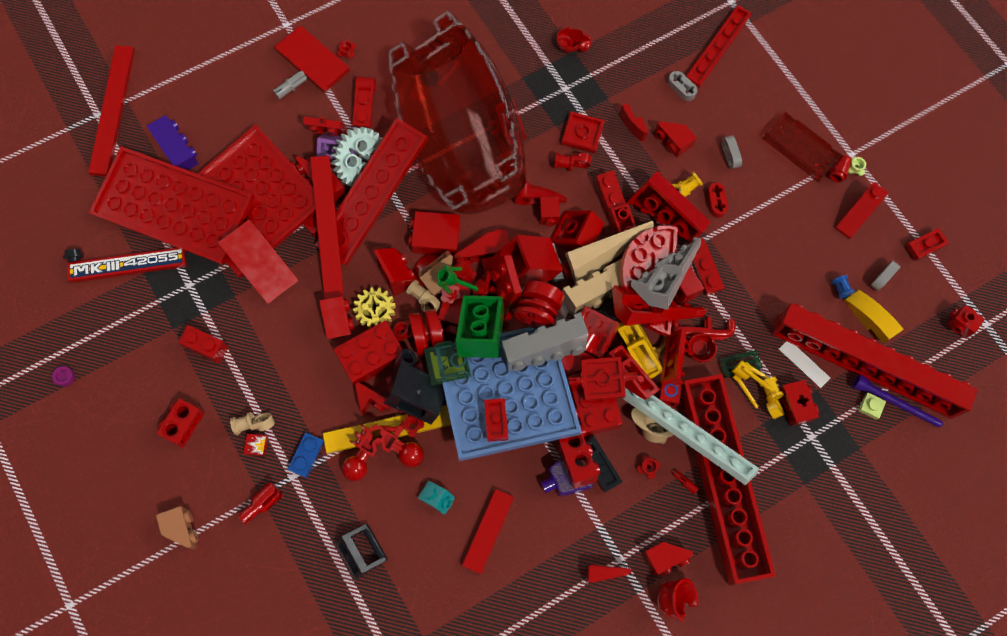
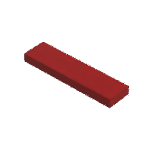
M495 490L462 564L463 567L480 575L482 574L514 500L513 496L500 490Z

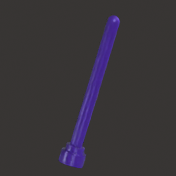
M859 374L854 380L852 388L860 392L868 391L936 427L943 425L940 419L870 384L871 382L868 381L867 377Z

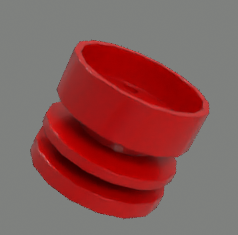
M535 280L525 283L521 294L522 300L518 302V308H516L514 316L521 323L535 329L542 326L547 328L553 327L558 317L557 311L561 309L565 295L551 284Z

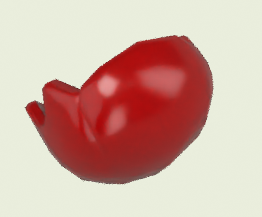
M700 333L688 340L686 349L692 360L704 363L709 362L715 357L717 344L711 336Z

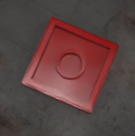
M570 111L561 145L596 154L605 120Z

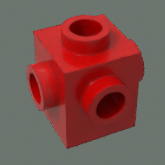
M965 305L960 309L955 308L950 313L949 317L951 319L946 325L951 327L955 333L968 338L976 333L985 318L980 316L973 308Z

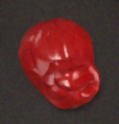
M567 26L557 35V45L566 53H572L578 49L580 52H585L592 45L591 37L579 29H571Z

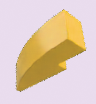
M858 290L844 300L867 331L871 329L882 343H885L904 330L887 310L864 292Z
M621 323L618 331L634 360L650 378L661 374L663 367L641 325L625 326Z

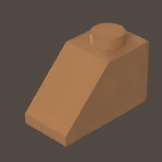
M448 250L418 273L419 278L433 295L440 294L443 289L437 285V273L445 265L452 266L453 257Z

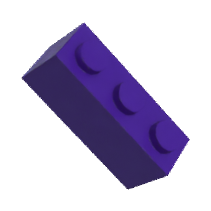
M165 115L147 125V128L172 165L190 170L199 164L195 158L198 156L192 146L188 148L186 144L189 142L183 133L179 135L177 132L179 127L174 120L170 121Z

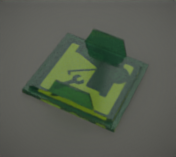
M446 341L437 343L435 347L424 349L431 385L471 377L467 357H458L456 342Z

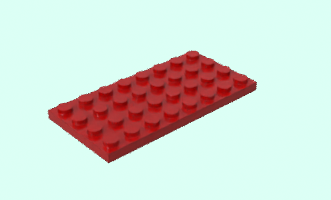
M121 146L89 214L224 265L228 255L218 242L243 224L255 196L246 191Z

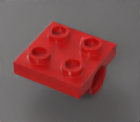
M585 306L581 314L588 331L586 351L599 358H604L621 324Z

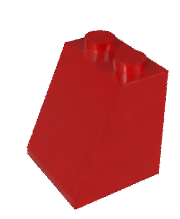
M517 235L494 255V257L512 256L520 286H525V283L528 281H550L563 271L552 241L546 237Z

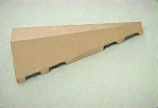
M653 221L565 253L574 283L581 279L587 281L593 273L602 270L624 252L635 237L646 230L652 229L654 227Z

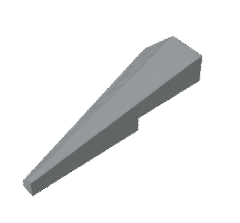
M694 237L692 243L689 245L684 244L679 252L671 253L657 263L652 271L649 273L644 272L642 278L631 282V287L649 306L668 310L701 245V238Z

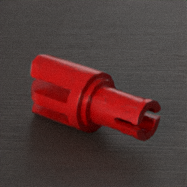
M268 482L251 498L252 503L237 516L245 525H248L260 512L266 513L283 497V493L271 482Z

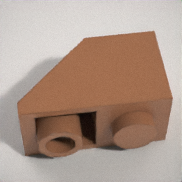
M179 506L156 515L162 536L187 548H197L198 536L196 531L192 530L191 522H193V517L190 510Z

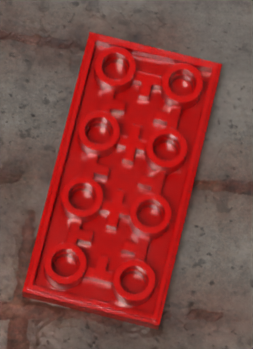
M301 25L275 46V50L296 69L302 71L324 93L350 71V68Z
M250 219L218 242L267 304L299 281Z

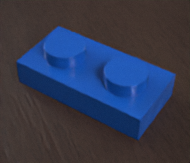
M305 432L287 470L308 478L324 445V440Z

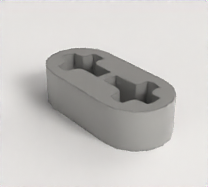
M674 71L670 74L668 79L670 88L683 100H693L697 94L695 84L680 71Z
M734 136L723 137L722 148L731 169L741 167L742 157Z
M895 261L890 262L870 286L879 291L901 266Z

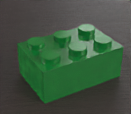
M463 296L456 336L458 357L499 358L504 319L503 296Z

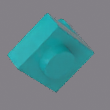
M428 481L418 499L445 515L452 506L455 497L446 489Z

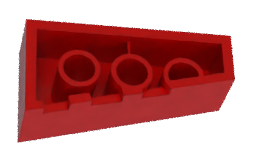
M658 171L627 201L630 205L634 204L641 208L640 211L644 214L649 213L657 218L656 221L660 224L664 223L668 226L678 227L677 234L691 243L693 238H698L711 223Z

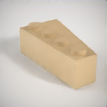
M621 260L605 267L603 273H600V271L593 273L587 281L581 279L572 288L569 286L563 288L562 292L565 297L562 305L572 319L575 318L574 314L582 313L585 306L596 309L604 303V300L608 298L613 299V286L617 285L621 289L619 278Z

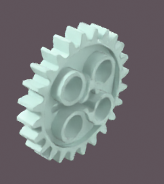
M354 127L353 131L348 129V135L341 134L342 141L336 140L339 146L333 147L336 153L331 154V156L335 157L336 160L331 162V164L337 166L333 171L337 172V178L342 179V183L348 184V186L352 187L361 174V169L367 165V163L362 162V159L368 162L372 152L374 154L383 138L379 137V133L373 132L369 128ZM349 148H350L354 153L360 154L359 156H360L361 158H359L358 156L352 154V153L349 151Z

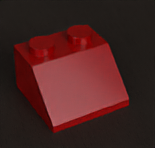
M592 210L565 211L551 241L556 246L573 251L596 242L604 222Z
M396 248L374 250L377 265L393 295L396 296L406 291L416 277L411 268L407 269L405 265L407 261L404 254H399Z

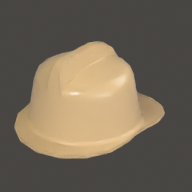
M637 408L632 410L631 418L635 424L642 428L643 436L646 440L664 444L668 437L674 435Z

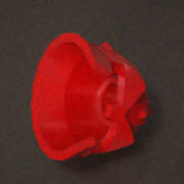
M683 578L662 584L658 590L657 600L659 608L669 619H678L683 622V618L686 617L685 603H688L689 607L698 606V593L694 583L689 579Z

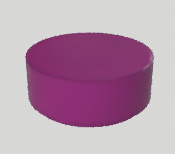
M66 366L56 368L52 374L53 382L60 387L71 385L75 379L74 371Z

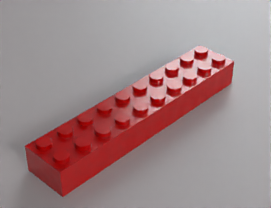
M791 303L779 315L771 334L856 375L861 374L867 377L869 381L950 419L971 411L978 389L965 381L956 380L948 373L933 369L931 365L922 364L915 361L909 355H902L896 352L892 347H885L879 344L875 339L861 336L857 331L848 330L838 322L829 321L818 313L807 311L799 304Z
M723 374L683 381L681 396L687 419L745 458ZM695 450L728 584L735 585L776 577L751 480L744 485Z

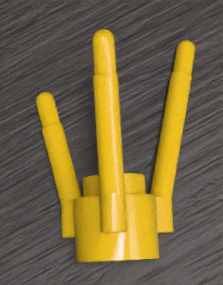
M743 360L733 368L732 372L735 375L732 378L738 382L750 402L757 409L759 406L741 379L747 380L749 377H752L763 387L773 391L772 387L755 374L764 379L769 377Z

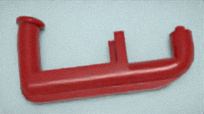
M707 317L704 320V328L679 326V320H672L671 333L683 329L686 331V339L703 333L711 336L713 340L722 341L734 334L736 321L732 318L727 321V330L712 329L711 317Z

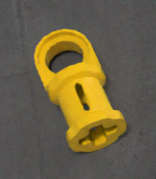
M694 171L683 182L680 181L677 184H672L676 189H679V192L684 197L690 195V192L699 185H703Z
M776 377L764 379L763 381L773 388V391H769L763 387L767 395L766 400L768 403L766 405L768 411L776 419L784 415L778 400L784 394L776 384Z

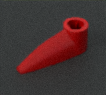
M527 181L514 183L515 203L518 205H539L540 197L559 196V203H566L567 201L565 196L551 189L530 185Z

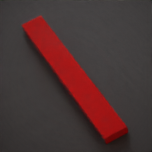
M115 45L88 171L91 176L106 177L112 165L135 53L133 46Z
M329 155L310 157L325 299L344 295Z

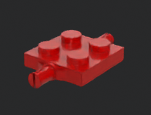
M621 357L581 360L580 377H568L569 386L581 384L584 392V401L625 398L626 381L638 380L637 371L625 373Z

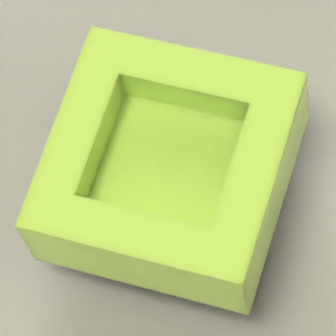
M866 393L858 411L877 420L881 416L886 401Z

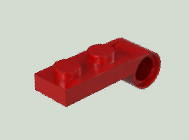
M356 78L353 128L364 127L371 129L373 99L376 91L375 78Z

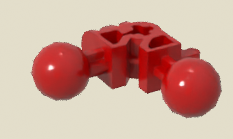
M360 423V426L363 428L362 431L354 432L357 439L355 441L349 440L360 449L356 456H350L343 462L342 473L349 481L362 480L368 471L366 461L370 455H375L378 449L377 445L382 444L383 450L388 453L390 450L396 452L400 462L408 468L417 467L422 463L424 451L418 443H403L398 440V437L404 430L402 425L388 427L374 424L368 428ZM377 428L380 429V434L382 435V437H377L373 440L372 444L369 445L373 438V432L371 431H376Z

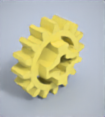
M371 287L370 292L363 290V296L357 295L359 301H354L356 308L353 311L354 314H357L355 316L356 320H361L362 326L367 323V327L370 329L372 325L376 326L385 320L392 322L390 315L395 316V311L392 309H395L396 305L392 303L394 301L393 297H388V291L382 293L381 288L374 291V288ZM374 302H375V305L377 306V307H376V310H375L376 314H374V311H373Z

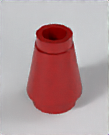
M842 155L829 171V177L832 181L841 183L847 179L852 161L850 156Z

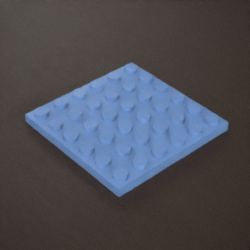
M527 327L502 333L499 358L463 357L464 363L461 366H455L452 360L454 357H458V353L454 352L455 354L450 359L451 365L455 368H461L466 364L468 373L460 371L451 380H446L441 356H447L446 350H440L455 347L456 343L435 347L459 462L581 435L582 431L561 359L545 361L538 366H526L519 371H508L502 351V341L526 332L531 335L537 329ZM461 373H465L467 375L465 377L457 378V376ZM505 398L508 440L487 442L484 400Z

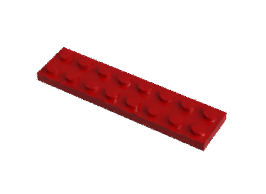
M398 118L395 119L336 211L341 263L346 266L429 139L426 135ZM318 240L317 243L315 244V246H317L318 248H319V240Z

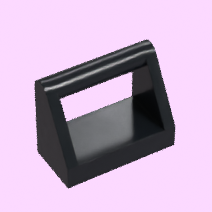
M368 523L341 536L335 543L355 580L388 560ZM362 532L378 558L377 561L368 566L352 538Z

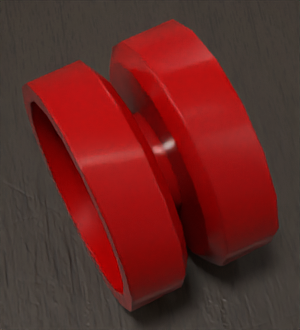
M436 308L425 311L426 323H423L421 314L418 312L408 314L418 356L427 354V351H429L428 341H431L433 350L437 346L444 345V333Z

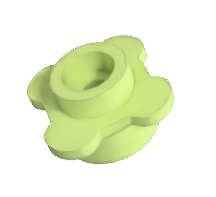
M851 157L852 161L848 173H856L859 176H863L865 174L866 161L860 157Z

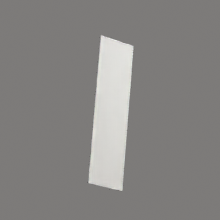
M785 342L779 348L784 355L820 388L830 379L797 346Z

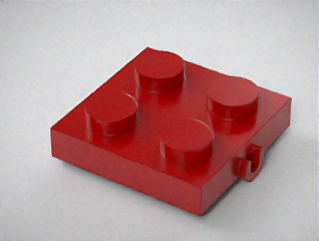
M304 117L303 124L313 134L322 135L323 132L335 136L347 135V127L341 121L326 120L324 117Z

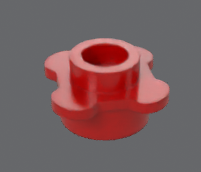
M347 40L340 42L337 55L339 57L345 56L349 59L355 56L356 44Z
M409 321L398 322L393 326L398 342H402L405 338L413 337Z
M408 415L400 425L404 427V430L408 432L410 437H415L417 431L424 427V422Z
M645 455L642 457V463L637 467V471L640 474L647 475L649 479H653L656 477L655 473L661 464L659 461Z

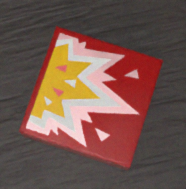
M247 434L243 454L265 457L268 436Z

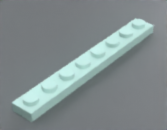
M625 388L626 397L623 398L625 401L744 485L758 473V467L654 395L644 400Z

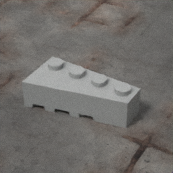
M581 312L574 314L575 318L565 321L563 318L556 321L557 324L553 327L547 328L542 326L537 328L531 335L526 332L502 341V351L508 371H519L526 366H538L545 361L552 359L557 361L564 358V356L571 354L576 356L586 351L588 331Z

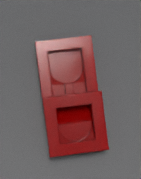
M629 103L622 105L619 115L625 126L637 139L645 141L648 130L642 116L635 118Z

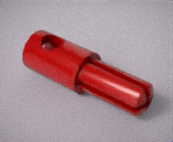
M678 470L675 471L676 473L673 476L694 495L699 487Z

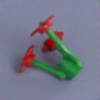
M458 258L457 264H454L453 267L445 265L437 273V285L443 288L441 291L443 294L441 301L444 303L448 302L449 304H453L461 298V288L455 286V283L472 289V296H486L488 294V282L479 279L475 285L459 280V278L466 280L473 273V269L470 267L471 262L469 260L465 261L464 258Z

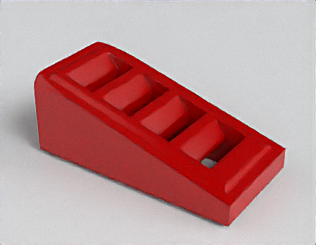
M589 565L587 567L586 583L631 574V569Z

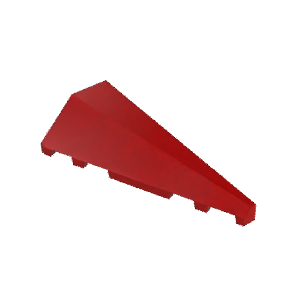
M614 285L612 288L615 316L625 326L704 317L707 311L703 306L699 308L689 307V303L684 302L680 305L675 303L674 300H672L668 310L649 306L639 294H635L636 291L633 289H629L626 292L622 291L617 285Z

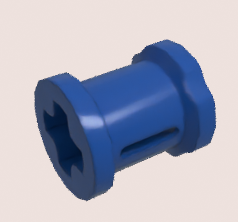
M847 275L839 276L831 281L839 293V299L846 298L855 293V290L851 289Z

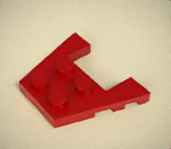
M512 256L481 258L484 273L488 270L491 271L492 280L497 286V296H503L504 319L502 328H507L509 326L507 321L512 319L513 316L512 308L517 307L522 294Z

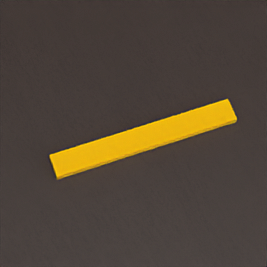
M442 406L440 415L432 424L424 422V427L419 429L417 433L451 426L448 406ZM408 414L363 425L368 428L374 424L394 427L400 425L408 417ZM357 425L323 433L326 453L330 454L356 448L349 440L355 441L357 436L354 432H361L363 428ZM377 428L376 431H371L373 432V438L369 444H372L373 440L377 437H382L380 429ZM403 430L399 437L408 436L409 434L406 430Z

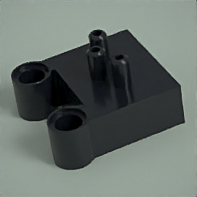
M404 349L393 363L394 372L384 404L428 424H432L440 415L445 396L443 383H434L432 375L414 368L413 365L417 361L416 354L410 349Z

